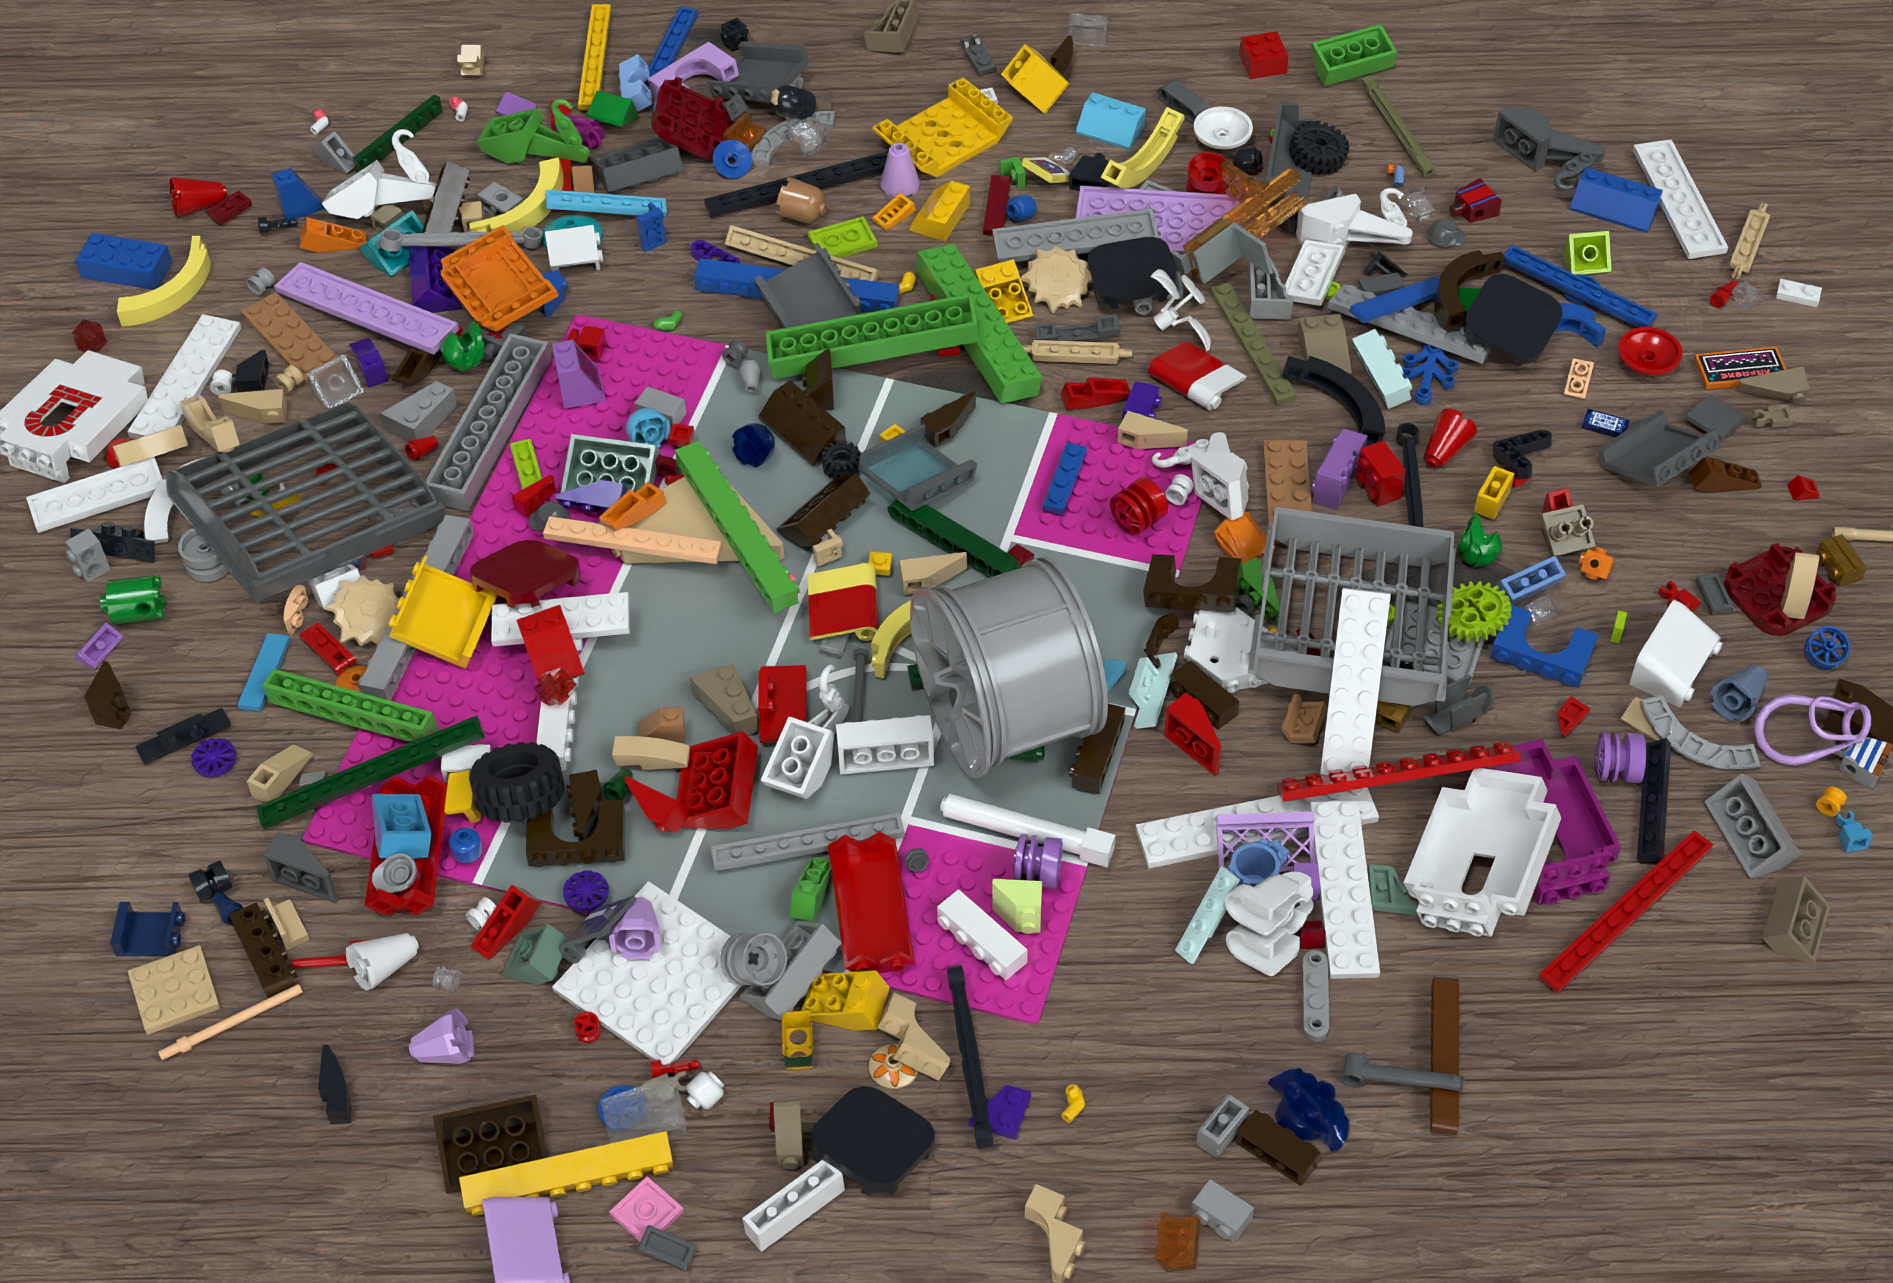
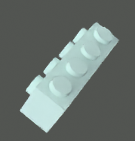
M1376 329L1353 338L1355 352L1387 409L1410 400L1409 390H1412L1411 383L1408 378H1403L1402 367L1399 363L1395 364V356L1391 349L1387 350L1384 336H1379Z

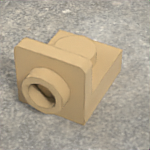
M832 529L827 530V541L813 546L814 561L818 567L842 557V539L839 535H835Z

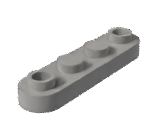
M1312 950L1305 954L1302 963L1303 1033L1307 1039L1319 1042L1327 1037L1329 1031L1328 958L1323 952ZM1313 1024H1318L1320 1027H1314Z

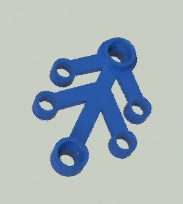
M1429 344L1424 345L1423 351L1415 355L1407 353L1403 358V364L1406 367H1413L1417 362L1427 358L1426 363L1413 369H1402L1404 373L1402 375L1403 378H1408L1409 381L1424 373L1421 387L1415 392V402L1423 406L1430 404L1432 400V392L1430 390L1432 375L1446 389L1453 388L1455 384L1454 376L1446 375L1435 362L1438 360L1449 374H1454L1458 371L1457 361L1449 360L1444 355L1443 349Z

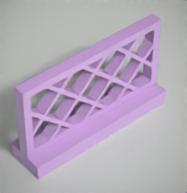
M1314 812L1217 815L1215 817V827L1217 829L1219 869L1221 866L1224 867V857L1229 852L1232 854L1235 852L1233 848L1240 840L1250 844L1244 837L1249 830L1258 831L1263 836L1262 839L1272 842L1273 840L1268 835L1273 829H1280L1287 835L1281 842L1282 845L1290 838L1300 847L1292 857L1288 855V861L1280 868L1279 872H1292L1293 866L1287 865L1290 862L1293 864L1297 863L1294 857L1301 850L1310 856V863H1316L1313 825ZM1294 828L1290 833L1286 830ZM1298 828H1308V839L1303 845L1292 836ZM1263 829H1270L1266 834L1262 831ZM1237 830L1246 831L1241 835ZM1222 831H1233L1239 838L1230 847L1223 841ZM1308 842H1309V850L1305 847V845H1306ZM1223 846L1227 849V851L1225 852L1224 855H1223Z

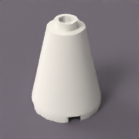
M403 933L352 943L346 948V958L349 968L354 967L357 975L353 976L362 989L367 991L376 987L416 956L419 945L414 936Z

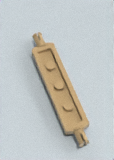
M1764 202L1759 204L1757 210H1750L1731 258L1729 268L1734 269L1732 273V278L1734 279L1736 274V279H1740L1742 272L1749 273L1770 218V215L1765 212L1768 205L1765 203L1763 206Z
M1034 340L1032 345H1022L1026 353L1031 354L1033 361L1117 364L1119 357L1132 358V349H1120L1118 343Z

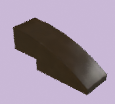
M1071 35L1066 37L1051 56V65L1067 81L1073 66V38Z
M416 347L415 349L410 348L393 375L392 381L408 386L417 384L437 364L442 356V352L439 349L433 355Z

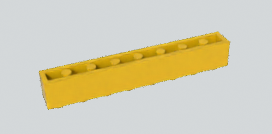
M665 1131L459 1177L466 1212L472 1213V1215L485 1214L483 1199L543 1197L550 1195L551 1198L564 1196L566 1194L565 1191L576 1189V1192L590 1190L592 1188L591 1185L602 1183V1186H610L616 1184L617 1180L622 1178L636 1180L649 1172H653L655 1175L663 1174L673 1167L667 1132Z

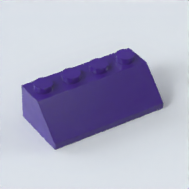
M410 246L408 251L412 305L431 313L459 310L461 303L441 276V270H443L441 259L455 252V250L448 246Z

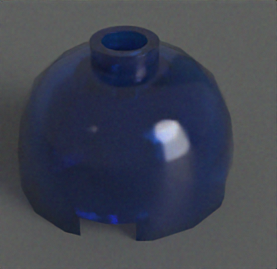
M749 423L737 429L732 435V438H734L732 451L736 458L744 465L749 464L754 466V468L766 463L774 454V436L764 425Z

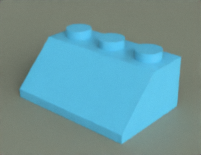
M1092 92L1084 104L1076 134L1130 150L1145 127L1146 109Z

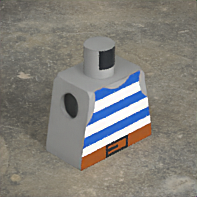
M1865 737L1862 743H1853L1851 746L1832 754L1843 758L1839 768L1840 772L1873 790L1888 760L1893 744ZM1836 740L1833 746L1842 744V742Z

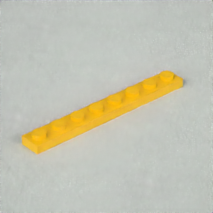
M592 4L578 100L579 110L588 111L596 91H601L611 4Z

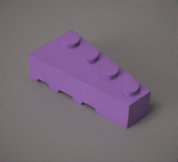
M1343 428L1339 436H1335L1332 448L1328 451L1324 462L1319 468L1316 480H1314L1311 488V493H1314L1313 503L1338 510L1358 467L1360 450L1366 447L1367 435Z

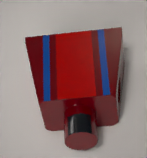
M1478 178L1456 192L1454 204L1450 205L1449 210L1453 217L1462 214L1468 222L1472 223L1499 216L1502 200L1481 178Z

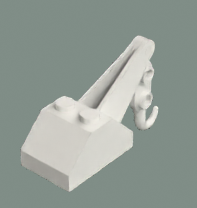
M400 129L392 136V144L396 150L399 164L410 178L385 174L383 167L376 160L330 190L322 202L326 210L330 214L359 219L362 216L366 218L375 211L374 208L378 205L432 199L436 183L429 182V172L416 154L402 146L399 142L401 135H408L410 138H413L414 135L406 129Z
M1387 188L1379 195L1381 214L1384 219L1360 210L1361 201L1357 194L1299 206L1296 237L1302 245L1305 240L1343 245L1346 248L1350 241L1405 245L1411 242L1413 232L1407 227V220L1399 206L1391 202L1387 197L1388 194H1396L1402 197V193L1397 189Z
M1224 433L1212 434L1210 441L1200 439L1188 447H1181L1175 455L1168 459L1158 460L1157 458L1161 456L1160 453H1156L1152 457V463L1161 468L1171 467L1178 463L1187 465L1192 462L1195 494L1232 521L1243 516L1249 499V484L1246 477L1247 465L1243 459L1234 453H1230Z
M833 665L826 666L819 679V698L822 699L826 709L808 723L788 717L761 778L764 785L804 799L810 797L822 786L831 766L836 724L842 723L849 709L848 704L844 703V698L841 697V693L836 686L830 683L827 684L829 673L831 670H834Z

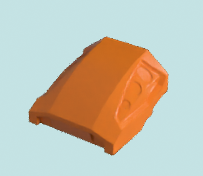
M1244 512L1243 516L1233 521L1229 518L1224 520L1214 531V539L1219 543L1227 558H1241L1243 565L1255 557L1258 559L1264 555L1267 536L1251 518L1249 512Z

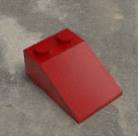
M561 605L516 620L541 690L585 674Z
M1185 692L1166 708L1164 736L1212 775L1217 776L1219 773L1221 744L1203 705H1201L1198 699L1192 698Z

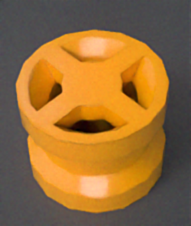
M1828 786L1824 789L1822 796L1818 798L1816 807L1827 816H1836L1840 812V807L1845 804L1847 797L1841 789Z

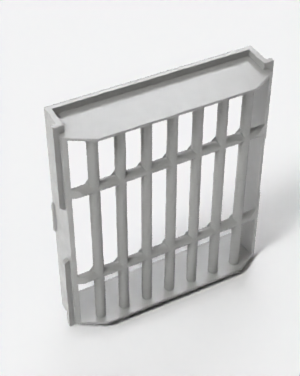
M1275 507L1273 523H1268L1261 573L1263 578V598L1261 613L1255 616L1248 673L1255 674L1274 686L1330 694L1334 658H1330V651L1335 652L1336 642L1332 641L1337 586L1396 594L1391 650L1384 649L1383 659H1390V667L1382 666L1377 701L1411 706L1434 701L1445 702L1449 642H1447L1449 617H1451L1455 549H1453L1454 532ZM1274 539L1288 546L1284 569L1271 568ZM1296 550L1310 551L1307 572L1294 570ZM1318 553L1332 554L1330 574L1328 576L1320 575L1316 572ZM1341 556L1354 558L1351 579L1339 576ZM1363 559L1376 561L1374 582L1361 579ZM1385 562L1399 564L1396 585L1385 584L1384 582ZM1445 563L1443 592L1430 590V566ZM1408 565L1421 567L1419 588H1411L1406 585ZM1269 575L1284 578L1277 632L1275 634L1262 632ZM1292 580L1306 582L1300 634L1298 637L1286 634ZM1315 583L1328 585L1323 637L1321 640L1309 638ZM1405 596L1419 598L1414 653H1406L1401 650ZM1428 599L1443 600L1439 657L1427 656L1424 653ZM1260 641L1275 643L1274 650L1260 648ZM1284 644L1298 646L1297 653L1283 651ZM1307 648L1321 649V655H1306ZM1400 661L1414 663L1413 670L1399 668ZM1423 664L1438 665V674L1424 672Z

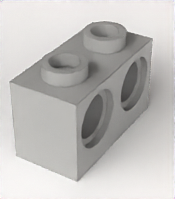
M90 529L65 541L68 548L66 555L74 563L71 567L77 577L82 576L88 583L111 570L100 541Z

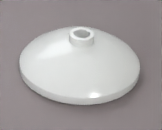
M1231 107L1209 108L1201 112L1194 121L1196 137L1203 144L1214 149L1228 150L1237 148L1250 139L1253 131L1250 118L1242 111Z

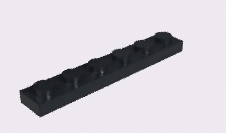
M1667 738L1646 743V764L1642 782L1637 859L1641 864L1664 859L1671 742Z

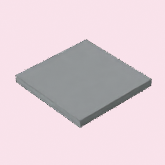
M1405 596L1401 640L1402 652H1415L1418 597ZM1428 599L1424 653L1427 656L1439 657L1441 627H1439L1436 612L1438 611L1437 605L1440 602ZM1393 625L1384 648L1385 650H1391ZM1448 632L1447 683L1455 682L1467 675L1473 678L1485 641L1483 636L1479 637L1478 642L1475 641V638H1471L1467 642L1466 637L1458 641L1457 635L1449 637ZM1390 659L1382 660V665L1388 666L1390 664ZM1423 664L1424 672L1438 674V665Z

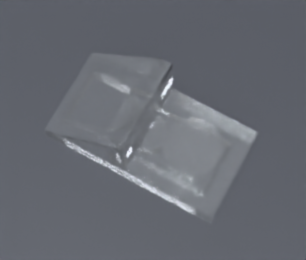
M1427 186L1402 192V197H1399L1417 222L1435 217L1436 210L1426 199Z

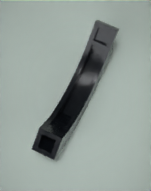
M1288 356L1282 377L1313 385L1331 394L1351 413L1356 422L1358 433L1368 436L1366 445L1369 446L1382 441L1385 434V422L1381 408L1373 395L1360 381L1343 369L1319 358L1309 356L1308 361Z

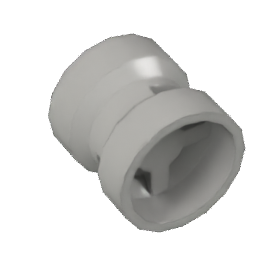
M264 267L257 270L255 276L252 275L246 280L248 288L259 296L265 292L266 287H271L275 283L273 274Z

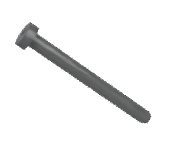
M863 648L853 651L856 669L852 723L861 722L865 662L869 659V651Z

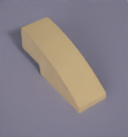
M178 425L113 446L119 465L122 467L188 446L182 426Z
M1795 553L1785 581L1786 589L1781 600V610L1788 618H1805L1815 583L1819 555Z
M615 736L612 757L617 766L640 765L642 770L687 768L690 746L659 738Z

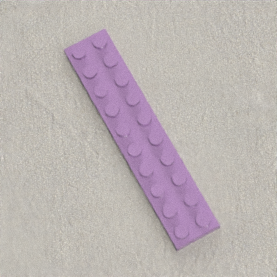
M302 262L297 264L274 286L275 291L279 294L433 355L440 349L441 342L445 336L451 331L456 333L459 330L457 322Z

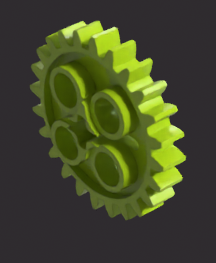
M1470 581L1467 587L1462 583L1460 584L1461 589L1453 587L1451 617H1449L1448 621L1449 637L1457 635L1458 641L1466 637L1467 642L1471 638H1475V641L1478 642L1479 637L1482 636L1485 640H1488V634L1497 636L1496 630L1503 631V625L1509 624L1508 619L1511 618L1512 611L1509 596H1505L1504 590L1499 591L1498 586L1491 588L1490 583L1482 586L1481 581L1474 586L1472 581ZM1440 600V604L1437 605L1438 611L1436 614L1439 627H1441L1443 600Z

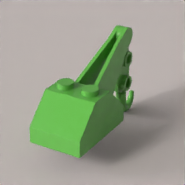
M556 99L551 104L555 126L559 133L542 125L544 117L539 108L491 118L477 140V144L482 152L507 164L522 162L527 154L559 157L560 159L585 162L590 155V150L586 146L581 145L582 137L573 122L558 107L562 104L572 109V105L564 99Z

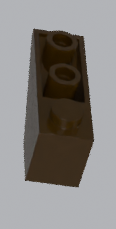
M973 391L963 395L959 399L921 417V425L924 424L926 426L925 437L935 448L956 436L976 408V393Z
M597 770L570 774V784L566 785L568 799L573 798V803L569 804L571 818L576 817L577 821L572 823L574 837H579L580 841L588 838L599 813V801H603Z

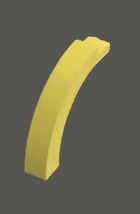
M1166 107L1156 128L1143 147L1125 162L1116 163L1110 160L1101 178L1124 189L1135 187L1143 182L1157 169L1178 138L1176 133L1185 116Z
M559 157L539 162V180L527 199L502 215L469 223L471 232H491L501 225H504L509 232H522L524 228L534 227L541 222L552 210L546 209V190L562 191L564 178Z
M192 236L189 258L182 270L173 279L150 292L119 298L117 314L122 327L143 324L166 316L187 303L200 290L208 277L211 267L207 246L202 243L201 236Z
M911 600L900 606L885 619L872 640L871 666L875 667V677H885L889 661L896 647L905 637L911 634Z

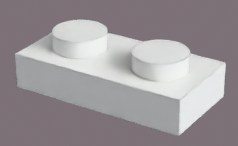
M1780 279L1776 299L1818 307L1822 288Z

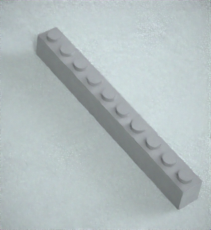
M445 515L442 523H439L435 537L429 542L428 550L425 554L428 556L425 564L454 575L474 535L471 520ZM404 592L403 597L406 598L407 593ZM395 608L394 614L398 615L400 610ZM388 623L382 640H379L373 657L368 661L364 675L359 678L358 687L361 693L391 701L417 648L389 637L392 628L388 627Z

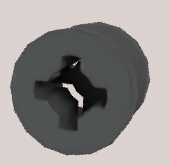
M732 340L728 345L729 348H725L722 351V357L729 365L738 366L741 359L747 356L748 349L741 341Z

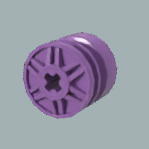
M1601 732L1595 749L1597 779L1599 781H1606L1609 775V780L1615 782L1619 772H1621L1624 783H1641L1646 764L1644 735L1626 733L1621 743L1617 732H1613L1611 738L1608 732Z
M1021 834L1019 842L1015 847L1013 858L1014 880H1023L1024 874L1027 875L1026 880L1033 881L1035 876H1039V881H1042V888L1057 889L1062 860L1063 839L1046 837L1043 847H1038V837L1033 835L1029 846L1028 835Z

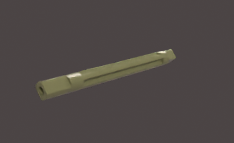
M1371 75L1362 78L1366 92L1425 178L1434 175L1436 168L1378 83L1375 82Z

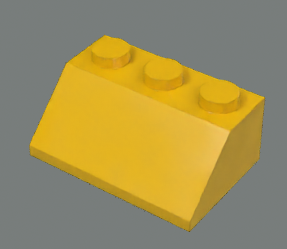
M950 181L934 189L910 225L909 231L946 242L970 205V186Z

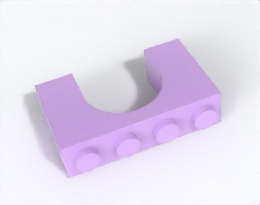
M707 42L648 78L652 94L656 96L664 80H674L675 77L683 79V82L693 75L708 74L719 81L729 82L739 76V72L734 58L712 43Z

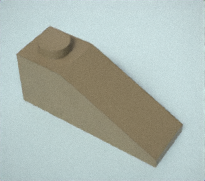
M1804 366L1740 379L1737 390L1781 401L1792 400L1793 402H1798L1807 397L1810 387Z
M774 1102L778 1168L793 1170L797 1167H804V1134L800 1102Z

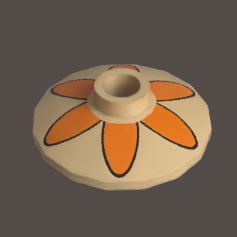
M888 1044L880 1047L872 1054L869 1061V1073L872 1080L880 1087L888 1090L901 1089L908 1086L915 1080L919 1072L893 1059L898 1044ZM897 1061L896 1064H890L889 1062Z

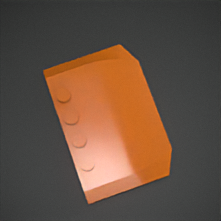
M504 225L441 259L443 265L441 276L443 281L479 326L495 332L559 296L549 280H545L515 243L512 235Z

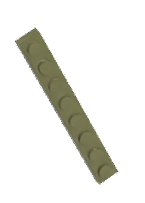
M1230 282L1211 287L1210 294L1275 404L1278 406L1296 401L1297 394L1289 380L1282 377L1283 370Z

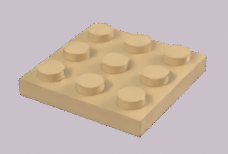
M200 945L128 970L147 1035L221 1009Z

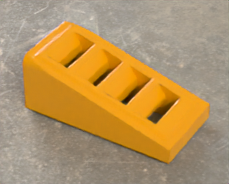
M899 193L873 216L872 220L887 231L912 215L916 208L911 200L902 193ZM885 218L887 222L884 223L881 219Z

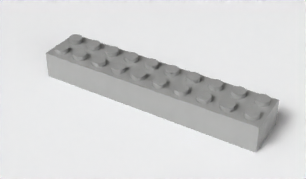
M509 334L426 479V483L437 503L442 502L445 506L469 510L552 360L549 342Z

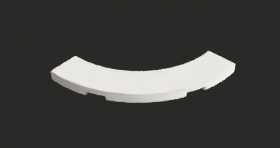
M200 459L191 461V462H189V463H187V464H185V465H188V464L193 463V462H195V461H198V460H200ZM165 479L153 492L144 520V538L154 540L155 544L168 542L169 539L167 521L169 512L174 504L167 496Z

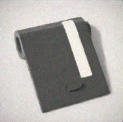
M631 896L596 908L561 944L560 952L562 956L571 963L580 962L586 955V948L596 937L604 935L637 898Z

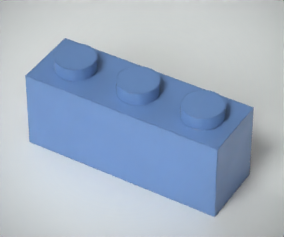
M1553 556L1501 580L1496 586L1499 587V591H1505V596H1509L1511 605L1556 585L1566 576V573L1556 556Z

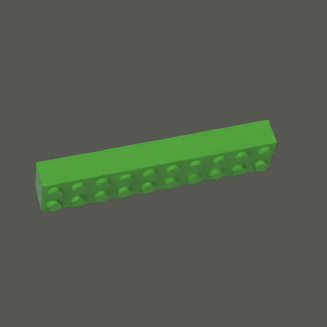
M955 244L917 251L915 271L928 292L934 295L935 300L973 294L981 341L963 344L1000 404L1038 396L1042 375Z
M973 294L766 332L768 361L773 379L806 374V365L826 349H830L831 366L834 369L981 341Z

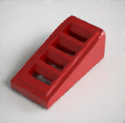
M548 475L512 496L514 509L525 517L532 514L556 492L554 477Z

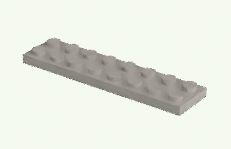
M1153 209L992 229L998 263L1013 259L1015 262L1034 260L1037 257L1036 249L1050 251L1054 246L1064 251L1074 249L1076 254L1089 253L1095 247L1106 243L1142 237L1159 238Z
M1344 284L1331 298L1328 308L1356 318L1349 312L1351 305L1377 296L1372 292H1364L1352 285ZM1413 307L1368 321V323L1482 364L1494 350L1478 341L1474 345L1469 342L1464 327L1444 330L1437 317L1427 312L1417 311Z

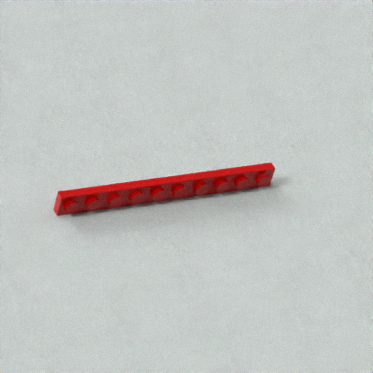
M1693 830L1664 859L1541 971L1539 979L1559 993L1708 854L1714 844Z

